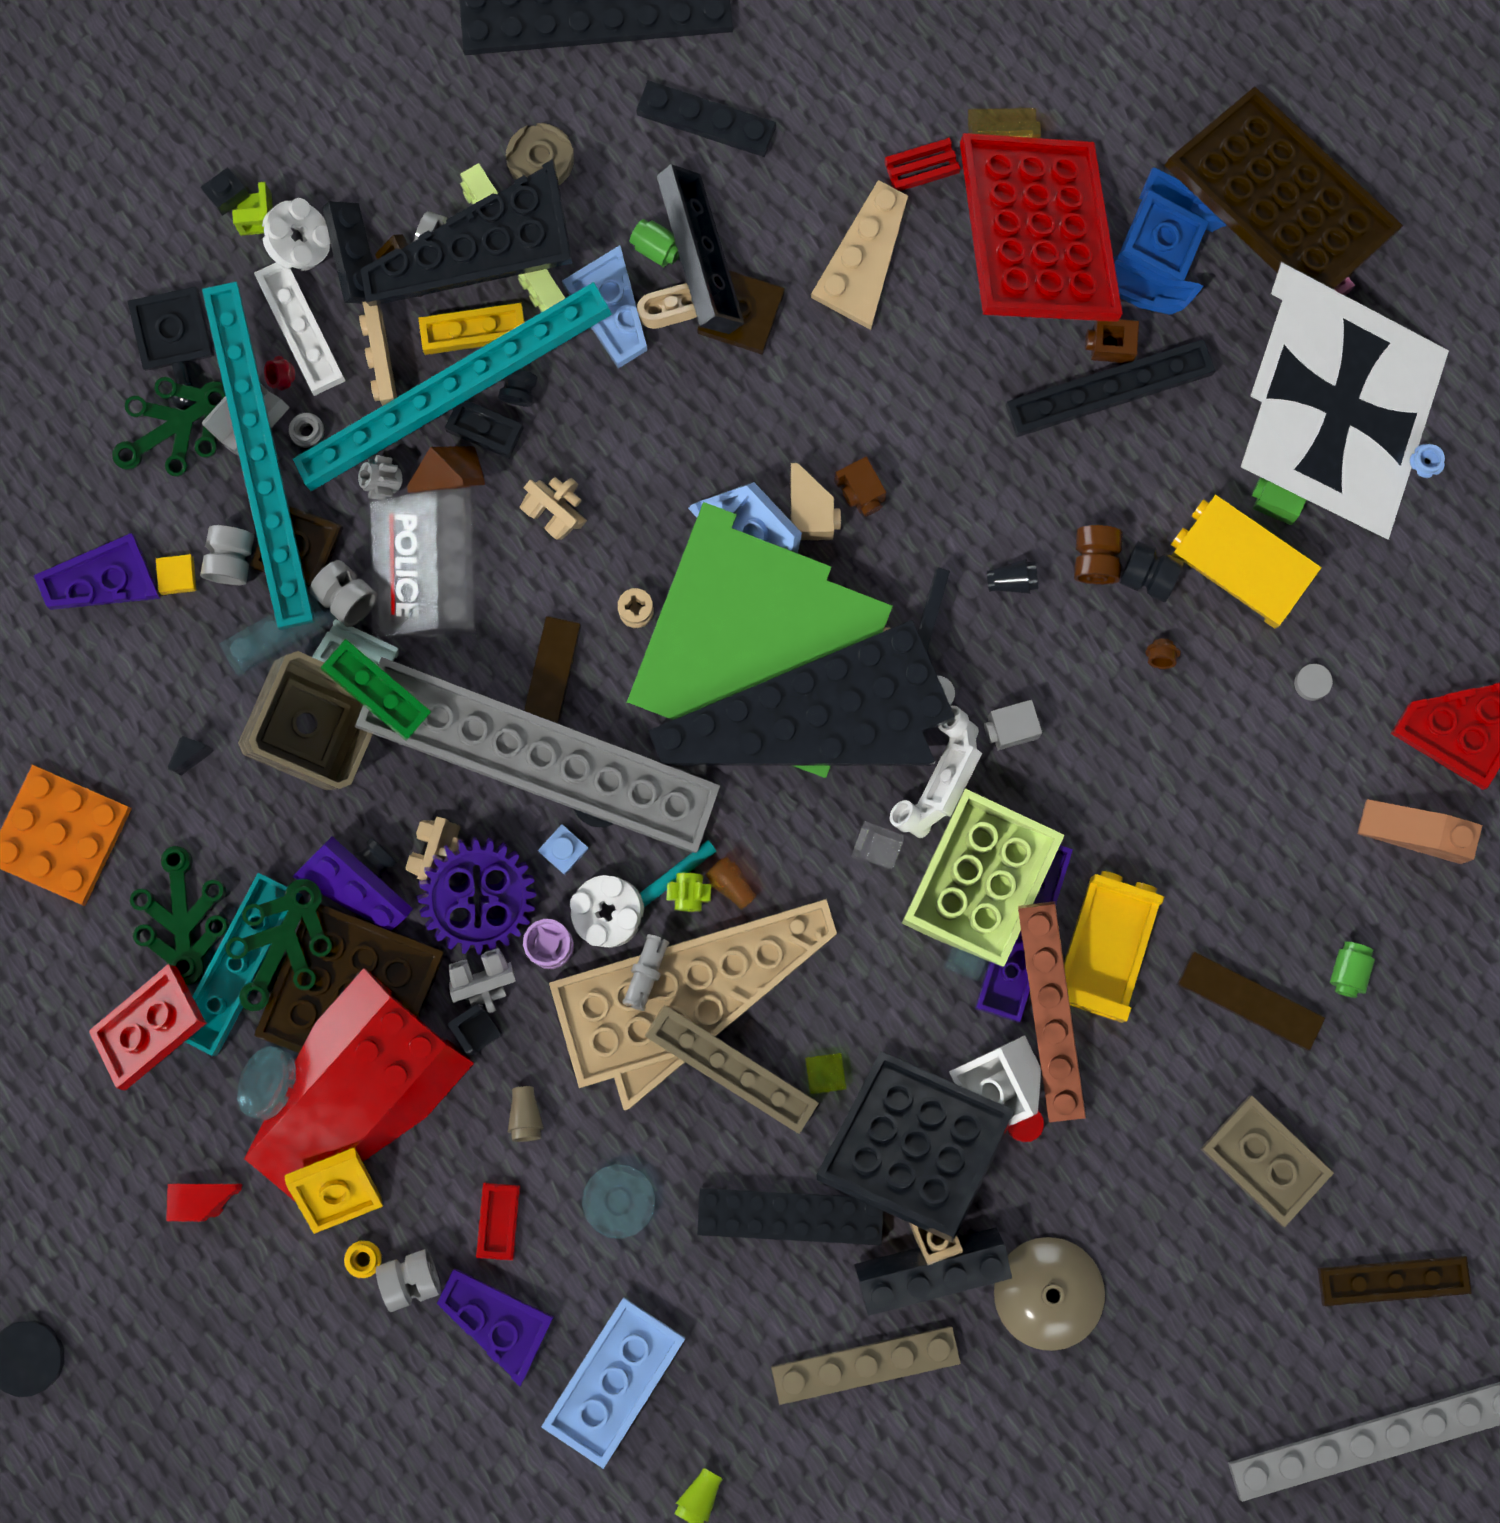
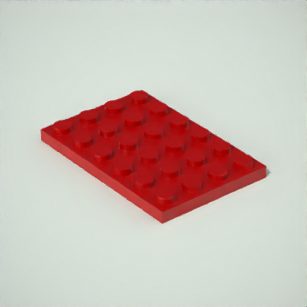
M963 133L960 140L983 315L1118 322L1123 313L1095 143Z

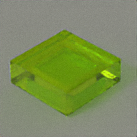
M841 1053L805 1058L810 1094L846 1089Z

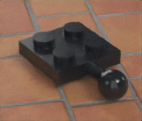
M195 286L128 300L143 370L148 371L172 366L177 384L195 387L190 383L186 362L214 357L199 289ZM175 396L172 397L175 406L180 410H186L197 403Z

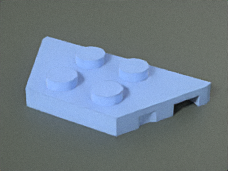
M755 482L698 501L688 508L698 517L703 502L737 514L732 526L733 529L798 554L802 533Z

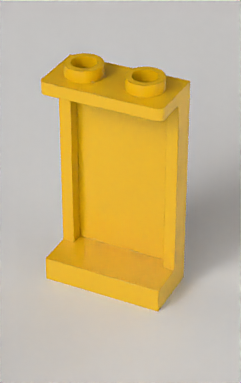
M1216 494L1210 503L1203 499L1191 516L1197 521L1190 531L1182 528L1171 543V546L1176 548L1172 555L1184 560L1186 564L1265 618L1264 622L1276 629L1284 621L1322 567Z
M1102 871L1101 875L1095 874L1090 878L1065 958L1064 968L1070 1006L1123 1023L1128 1020L1131 1007H1129L1131 996L1159 906L1163 904L1164 896L1156 894L1157 888L1140 882H1136V885L1132 886L1123 883L1122 876Z

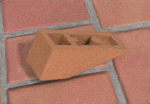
M1367 799L1357 834L1458 864H1464L1475 858L1483 825L1446 814Z

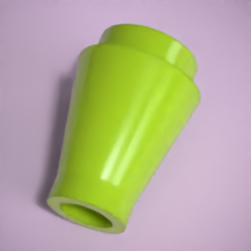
M703 1468L699 1476L676 1502L678 1507L674 1514L689 1523L708 1522L722 1478Z

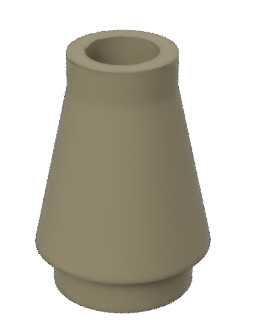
M523 1086L513 1088L507 1132L511 1133L513 1142H528L541 1139V1130L544 1129L535 1099L534 1087Z

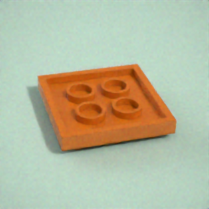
M32 765L0 830V869L85 906L132 808Z

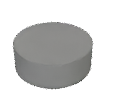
M1320 664L1306 665L1296 674L1294 680L1297 693L1302 698L1310 701L1323 698L1330 692L1333 684L1331 673Z

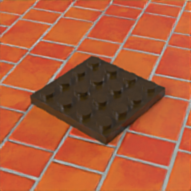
M320 904L316 909V913L324 935L331 941V951L323 957L312 954L309 949L311 937L302 918L296 935L307 966L315 974V983L308 990H301L295 986L293 982L294 971L287 954L254 1036L300 1053L315 1022L363 968L392 991L391 996L419 1019L445 952ZM317 939L313 944L314 950L319 953L324 952L327 949L326 940ZM301 972L297 976V982L303 986L308 985L311 982V975L308 972Z

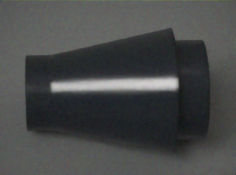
M1027 559L995 570H988L989 592L1004 591L1030 594V590L1039 589L1036 561L1027 562Z

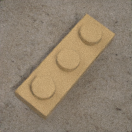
M363 302L365 315H359L360 326L363 336H369L370 347L365 348V355L369 369L374 368L376 380L371 381V389L374 400L380 401L383 406L397 398L383 314L379 305L369 306L366 302Z

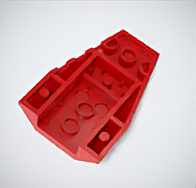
M365 968L361 970L315 1022L244 1158L292 1200L294 1198L285 1182L286 1174L354 1147L362 1162H364L424 1120L474 1064V1061L448 1039L444 1041L391 996L392 991Z

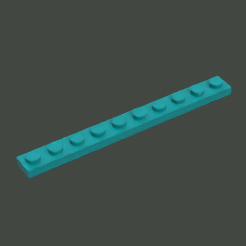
M237 282L202 289L277 627L279 630L314 623L240 288Z
M592 282L293 458L305 486L310 491H313L611 316L612 312L595 283Z

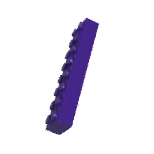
M1059 846L1033 904L1055 901L1056 905L1073 849ZM1021 931L1004 967L989 961L975 1006L977 1010L1017 1023L1021 1021L1030 992Z

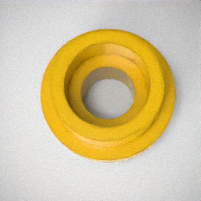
M365 1240L353 1243L347 1249L344 1257L347 1271L357 1278H368L376 1273V1266L382 1263L381 1251L377 1245ZM361 1252H366L370 1256V1262L367 1266H361L357 1261V1257Z

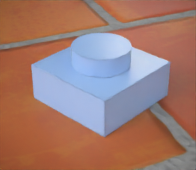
M561 824L540 847L538 852L566 875L589 848Z

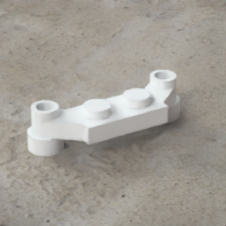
M951 706L955 719L938 726L942 732L949 736V742L918 804L914 805L907 800L898 802L890 813L892 825L902 832H910L918 838L925 837L929 833L931 826L944 816L951 817L982 755L977 750L976 737L979 732L978 727L957 706Z

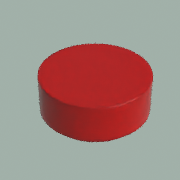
M1038 1111L1037 1114L1010 1125L1007 1131L1017 1141L1031 1142L1037 1139L1043 1131V1117Z

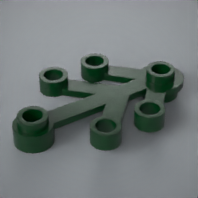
M169 377L159 378L155 382L154 388L157 395L161 398L170 399L175 396L197 402L186 410L149 403L139 396L129 397L125 402V410L130 416L135 418L147 416L167 422L133 443L128 441L118 443L112 452L114 463L124 470H133L140 465L142 454L175 434L172 454L165 462V469L168 474L174 477H180L187 471L185 459L192 424L204 415L206 418L217 406L211 405L209 402V396L212 393L221 394L222 399L226 396L223 383L209 382L200 389L177 384ZM163 382H170L172 384V391L169 394H162L159 387ZM135 400L141 401L143 406L139 413H132L130 410V404ZM204 426L202 437L197 439L194 447L199 456L210 458L217 450L216 437ZM203 441H209L212 444V450L208 454L200 452L199 446ZM124 449H130L133 453L132 459L128 462H123L120 458V453ZM173 460H180L183 464L182 470L178 473H174L170 469V463Z
M172 846L162 854L161 865L169 873L173 914L156 902L154 895L145 889L135 890L130 896V904L136 910L145 911L174 934L176 950L157 937L158 934L155 928L145 924L135 928L133 940L140 946L150 948L165 960L167 965L176 966L178 970L179 964L187 960L190 964V969L187 973H181L186 985H191L197 982L203 974L204 964L202 958L218 938L225 936L229 923L225 918L218 915L208 918L205 923L206 932L192 948L190 933L216 902L223 900L226 895V888L223 883L217 880L205 882L202 887V896L188 912L185 873L191 869L193 859L188 850L180 846ZM174 854H179L181 858L180 863L177 866H171L169 862L170 857ZM212 885H218L220 889L219 894L211 898L208 894L209 888ZM141 894H146L148 901L144 906L140 907L137 904V898ZM220 920L223 924L222 930L219 933H213L211 929L212 924ZM148 929L151 937L147 942H142L140 934L143 930Z
M308 879L296 880L287 887L285 896L260 905L249 904L243 909L242 918L250 926L259 925L264 920V917L288 910L281 925L244 938L233 937L226 944V952L233 959H241L247 952L271 944L254 981L246 983L240 990V1003L245 1009L259 1011L267 1005L269 1001L267 987L285 950L294 971L293 982L295 986L301 990H308L314 985L316 980L315 974L307 966L295 932L302 917L311 937L309 949L312 954L323 957L331 951V941L324 935L316 913V909L321 903V891L313 881ZM301 890H306L310 894V900L306 904H299L296 900V895ZM248 909H259L261 913L259 920L256 922L249 921L246 918ZM317 939L326 940L327 949L324 952L319 953L314 950L313 944ZM240 941L244 944V951L240 955L231 953L230 945L232 942ZM301 972H308L311 975V982L308 985L303 986L297 982V976ZM251 990H258L262 995L261 1000L256 1004H252L247 1000V994Z

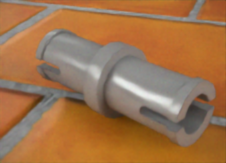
M647 934L638 964H633L631 972L634 974L625 999L622 1002L624 1005H631L633 1009L645 1011V1005L654 981H659L661 974L658 970L669 941L665 939L660 941L661 937Z

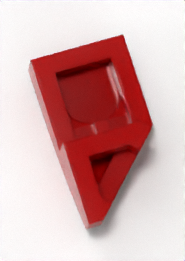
M168 1184L166 1221L201 1222L206 1221L209 1217H218L223 1211L222 1207L231 1196L238 1194L242 1190V1184Z

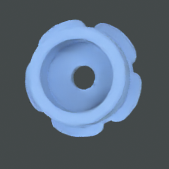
M1433 444L1418 446L1415 449V453L1410 457L1412 469H1416L1417 474L1423 478H1430L1433 474H1440L1445 466L1443 451ZM1424 459H1429L1430 464H1426Z

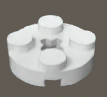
M296 198L293 201H283L272 208L264 217L262 224L265 234L262 238L264 247L271 258L282 267L288 269L294 267L301 269L300 271H306L314 268L327 256L331 242L326 221L305 199ZM291 228L298 230L302 234L303 242L300 239L294 241L291 238L293 234Z
M605 875L594 877L586 881L570 900L573 926L579 936L592 946L609 948L621 946L629 942L639 930L638 926L644 913L643 901L638 890L626 880ZM604 902L607 905L615 906L616 910L611 913L613 918L611 921H608L605 917L601 918L599 912L602 910L601 905Z

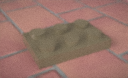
M1248 1096L1200 1148L1282 1227H1286L1334 1174L1253 1096Z

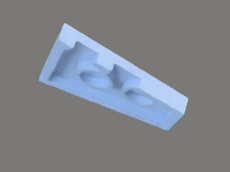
M620 245L562 280L563 286L569 295L574 294L592 282L597 286L612 315L591 328L618 369L647 351L645 337Z

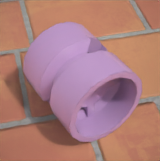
M542 919L535 921L528 927L524 934L523 947L525 954L536 965L544 969H556L562 967L570 960L574 950L572 935L561 923L553 919Z

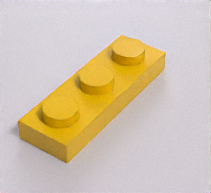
M521 303L418 318L424 355L483 347L525 322Z

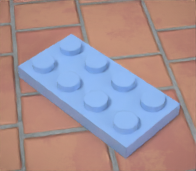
M623 1297L541 1427L604 1469L681 1347L685 1337Z

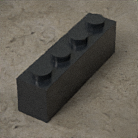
M997 1228L958 1237L963 1252L927 1265L919 1247L854 1264L868 1316L1012 1279L1005 1244Z

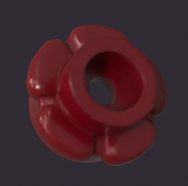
M276 356L274 360H269L265 364V380L269 387L278 388L283 391L289 388L294 381L295 369L288 360L282 356Z

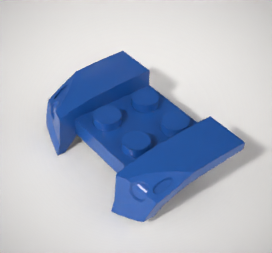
M1153 167L1139 197L1142 201L1120 253L1114 257V264L1121 299L1142 309L1170 315L1183 310L1203 288V285L1184 280L1205 230L1213 232L1227 225L1179 179Z

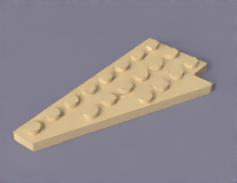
M827 899L667 947L658 970L661 974L659 981H654L645 1005V1011L633 1009L631 1005L626 1006L622 1003L634 974L631 972L633 964H638L640 955L550 982V989L579 1088L614 1078L623 1110L632 1108L685 1063L677 1056L645 1037L646 1032L664 1004L716 1037L837 935Z

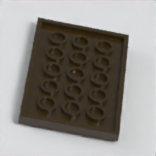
M1255 86L1174 153L1164 165L1275 272L1278 273L1282 262L1333 290L1341 285L1403 227L1393 215Z

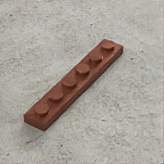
M1055 901L1018 906L1049 1122L1084 1119L1086 1114Z

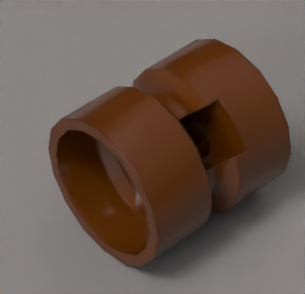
M1089 525L1077 529L1076 550L1082 555L1076 557L1074 567V579L1076 581L1100 585L1114 584L1120 581L1121 564L1116 555L1122 551L1123 531L1121 529L1104 525Z

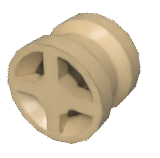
M631 588L626 590L618 600L619 615L626 626L641 628L651 621L654 615V608L651 597L646 591L639 588Z

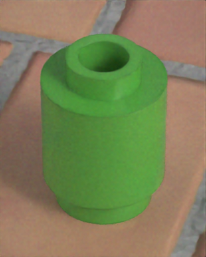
M645 219L639 221L629 240L635 246V251L661 267L667 266L668 263L673 265L680 257L675 245L673 232L653 220L650 222Z
M1345 942L1343 949H1339L1330 979V984L1336 986V993L1351 998H1357L1358 993H1366L1375 959L1372 958L1374 951L1372 948L1354 942Z

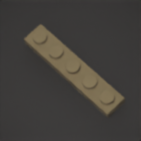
M665 1004L645 1034V1037L798 1134H800L819 1104L813 1098Z
M947 1326L771 1366L779 1405L961 1363L952 1326Z

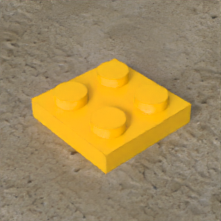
M355 1147L285 1175L286 1186L314 1234L383 1207L382 1198Z

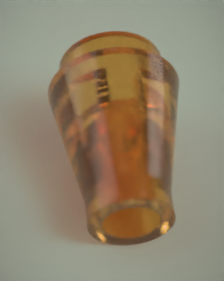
M724 856L705 873V876L710 880L708 884H711L714 889L735 903L740 910L745 908L757 896L752 891L736 861L733 860L731 862L727 856Z

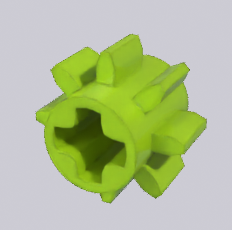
M677 873L676 882L667 883L666 900L675 901L674 910L700 912L702 911V903L711 902V884H703L702 874Z

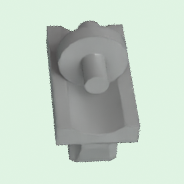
M499 948L487 951L481 955L485 971L472 975L467 960H461L449 965L451 981L449 982V990L453 1003L469 998L471 1007L479 1003L481 1005L485 1004L489 1013L496 1011L494 1000L506 996L503 986L516 982L512 963L506 962Z

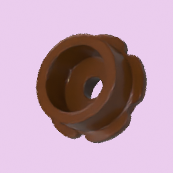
M1157 639L1153 641V644L1147 646L1145 654L1148 656V664L1158 669H1168L1177 664V658L1181 655V651L1179 648H1176L1173 641Z

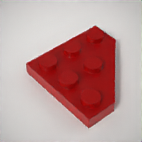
M1500 682L1476 689L1472 688L1449 693L1431 699L1413 701L1407 705L1391 734L1480 789L1485 790L1489 787L1500 768Z

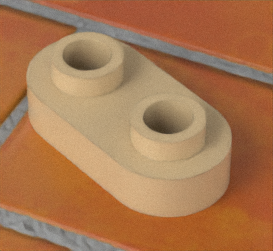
M687 283L648 293L637 304L640 322L652 329L697 317Z

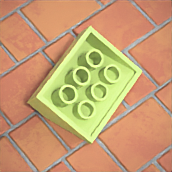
M965 789L905 914L902 924L943 943L1004 967L1021 931L1018 906L1034 903L1064 835Z

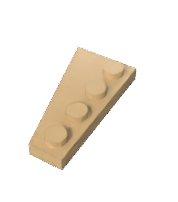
M879 180L877 181L812 291V299L871 330L908 195Z

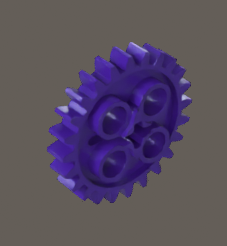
M473 837L471 847H466L464 842L459 839L457 851L454 852L446 845L444 849L447 857L442 859L437 855L432 856L437 867L435 869L424 867V872L430 880L419 881V887L427 891V893L417 895L418 903L428 904L419 911L421 917H431L425 924L427 930L438 928L435 933L437 941L448 936L447 946L449 949H452L459 942L463 954H466L470 945H474L477 954L481 955L483 945L488 944L489 948L493 950L496 949V941L498 940L506 946L509 945L507 937L509 933L520 937L521 933L517 924L529 925L530 921L523 913L524 911L530 912L535 910L534 905L527 901V899L535 897L536 892L532 888H526V886L534 882L532 875H522L529 868L526 862L515 865L519 858L518 852L513 851L506 856L507 846L505 843H501L495 850L491 838L486 840L483 847L480 846L477 838ZM474 865H479L480 867L478 881L483 894L479 897L481 925L478 927L474 925L475 905L471 898L475 894ZM493 870L504 872L503 879L498 884L492 885L485 882L489 872ZM456 872H464L468 877L463 885L452 886L449 884L451 875ZM499 905L505 908L503 915L498 919L486 917L487 911L492 906ZM462 907L469 911L467 917L462 921L458 922L450 919L451 912L456 908Z

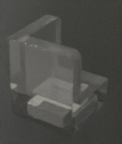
M864 821L851 859L862 863L866 860L892 869L905 835Z

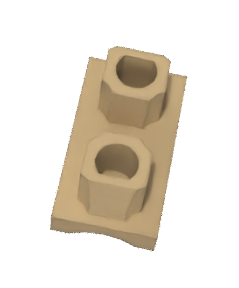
M554 477L549 482V486L556 493L541 480L536 483L533 480H529L524 487L528 493L521 503L520 509L533 519H538L546 508L552 512L554 516L544 527L552 537L562 540L573 529H581L587 522L583 516L566 503L568 501L571 505L577 507L581 502V499L574 494L578 486L574 479L570 478L562 483Z
M437 816L435 821L421 820L416 832L417 839L428 842L424 855L414 852L409 855L405 867L406 870L417 875L419 880H430L424 872V867L434 869L437 867L433 860V855H437L442 859L447 857L444 846L447 845L454 852L458 850L459 838L457 837L461 826Z

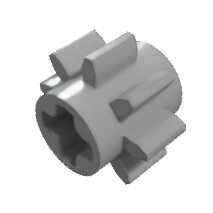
M376 455L375 459H368V462L362 464L358 474V482L364 491H369L368 498L384 501L385 497H392L393 493L395 494L399 491L402 484V472L398 465L392 464L391 457Z

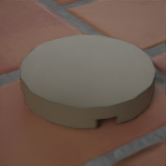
M536 123L537 126H525L519 129L511 137L506 149L507 167L513 179L517 180L523 175L527 177L543 168L542 165L553 159L558 183L561 185L569 177L574 165V151L568 136L558 127L547 123Z

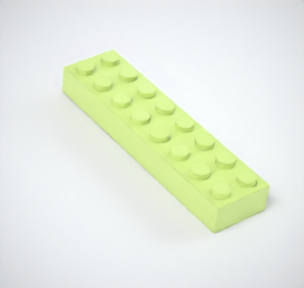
M479 163L460 174L463 181L460 185L469 204L471 202L475 204L492 193L498 194ZM547 269L518 275L521 286L524 290H528L530 300L535 307H539L541 312L565 299Z

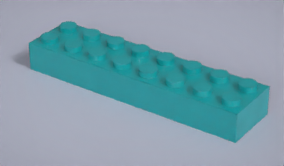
M257 873L192 996L206 1024L185 1041L186 1043L211 1056H218L243 1009L239 999L240 990L246 983L254 981L271 944L247 952L241 959H233L226 952V944L233 937L244 938L281 925L288 910L264 917V920L256 926L246 924L242 918V912L249 904L260 905L285 896L286 886ZM300 893L296 895L297 902H299L302 896ZM250 908L246 912V918L251 922H256L261 916L257 908ZM240 941L232 942L230 945L231 953L240 955L244 951V944Z

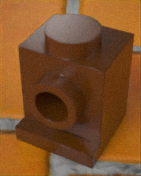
M1120 319L1118 322L1096 321L1093 330L1087 329L1085 350L1092 351L1091 360L1125 364L1133 362L1137 355L1139 321ZM1110 340L1115 346L1104 345L1103 342Z
M867 456L835 472L834 482L837 487L844 484L845 487L841 490L850 507L856 506L859 513H863L865 517L874 514L883 507L881 503L885 501L886 490Z

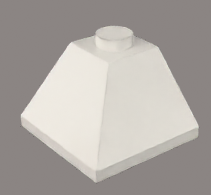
M1025 1035L949 1071L955 1084L1014 1109L1015 1112L1010 1125L1038 1113L1041 1067Z

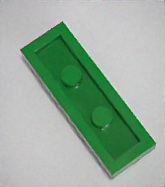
M346 639L320 668L405 741L408 740L431 713L427 707Z

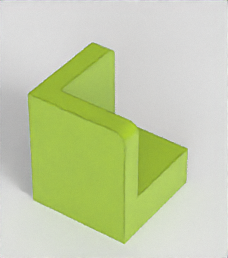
M258 182L259 193L249 194L248 198L237 205V210H232L233 224L240 236L264 233V226L262 227L263 219L273 208L272 193L266 182Z

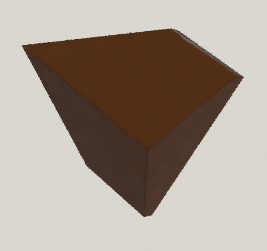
M430 447L407 486L408 493L436 492L485 485L484 475L475 447Z

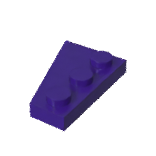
M132 533L34 575L45 605L50 610L162 599L138 541Z
M333 836L292 876L297 880L308 879L313 881L324 896L374 925L392 931L413 910L410 905Z
M453 1269L437 1304L521 1387L554 1316L460 1270Z

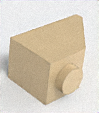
M791 463V522L802 533L801 540H833L834 530H840L841 527L840 508H834V497L798 463Z

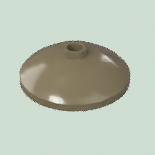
M1042 1237L1026 1241L1008 1254L1012 1279L994 1284L996 1310L1006 1329L1022 1343L1040 1350L1066 1349L1085 1339L1097 1325L1105 1302L1103 1279L1093 1259L1079 1246L1054 1237ZM1052 1288L1057 1289L1059 1292L1058 1300L1048 1302L1046 1299L1047 1291Z

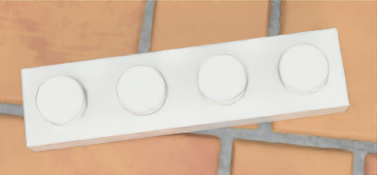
M276 262L254 272L313 395L320 394L345 382L291 269L282 267Z

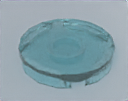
M266 1046L257 1051L247 1062L241 1073L237 1093L240 1110L246 1116L267 1120L278 1114L286 1105L289 1097L285 1096L288 1087L293 1088L296 1080L295 1063L288 1052L278 1047Z
M615 1164L600 1169L590 1178L583 1191L582 1207L586 1220L595 1231L609 1238L623 1239L637 1234L648 1225L655 1210L656 1196L651 1182L643 1172L630 1165Z

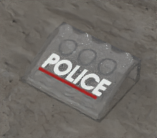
M471 488L432 490L370 502L372 589L378 594L375 606L372 608V636L380 640L479 636L476 499Z

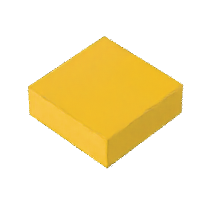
M191 554L156 558L158 593L168 595L196 591L194 557Z

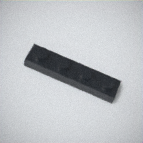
M647 80L636 110L637 116L762 157L766 155L776 128V122L649 80Z

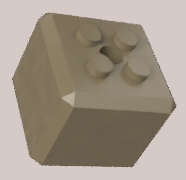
M296 651L273 662L238 744L242 754L324 790L341 789L352 784L373 734L355 727L363 704L320 669L324 662ZM302 713L310 714L315 720V728L309 734L300 732L296 726V720Z

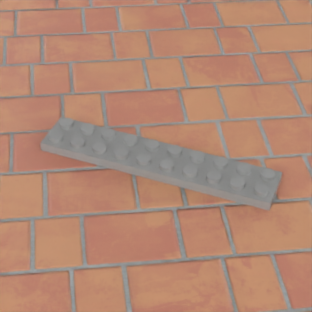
M381 657L378 667L427 707L431 713L407 741L364 705L357 719L356 728L691 853H697L720 785Z

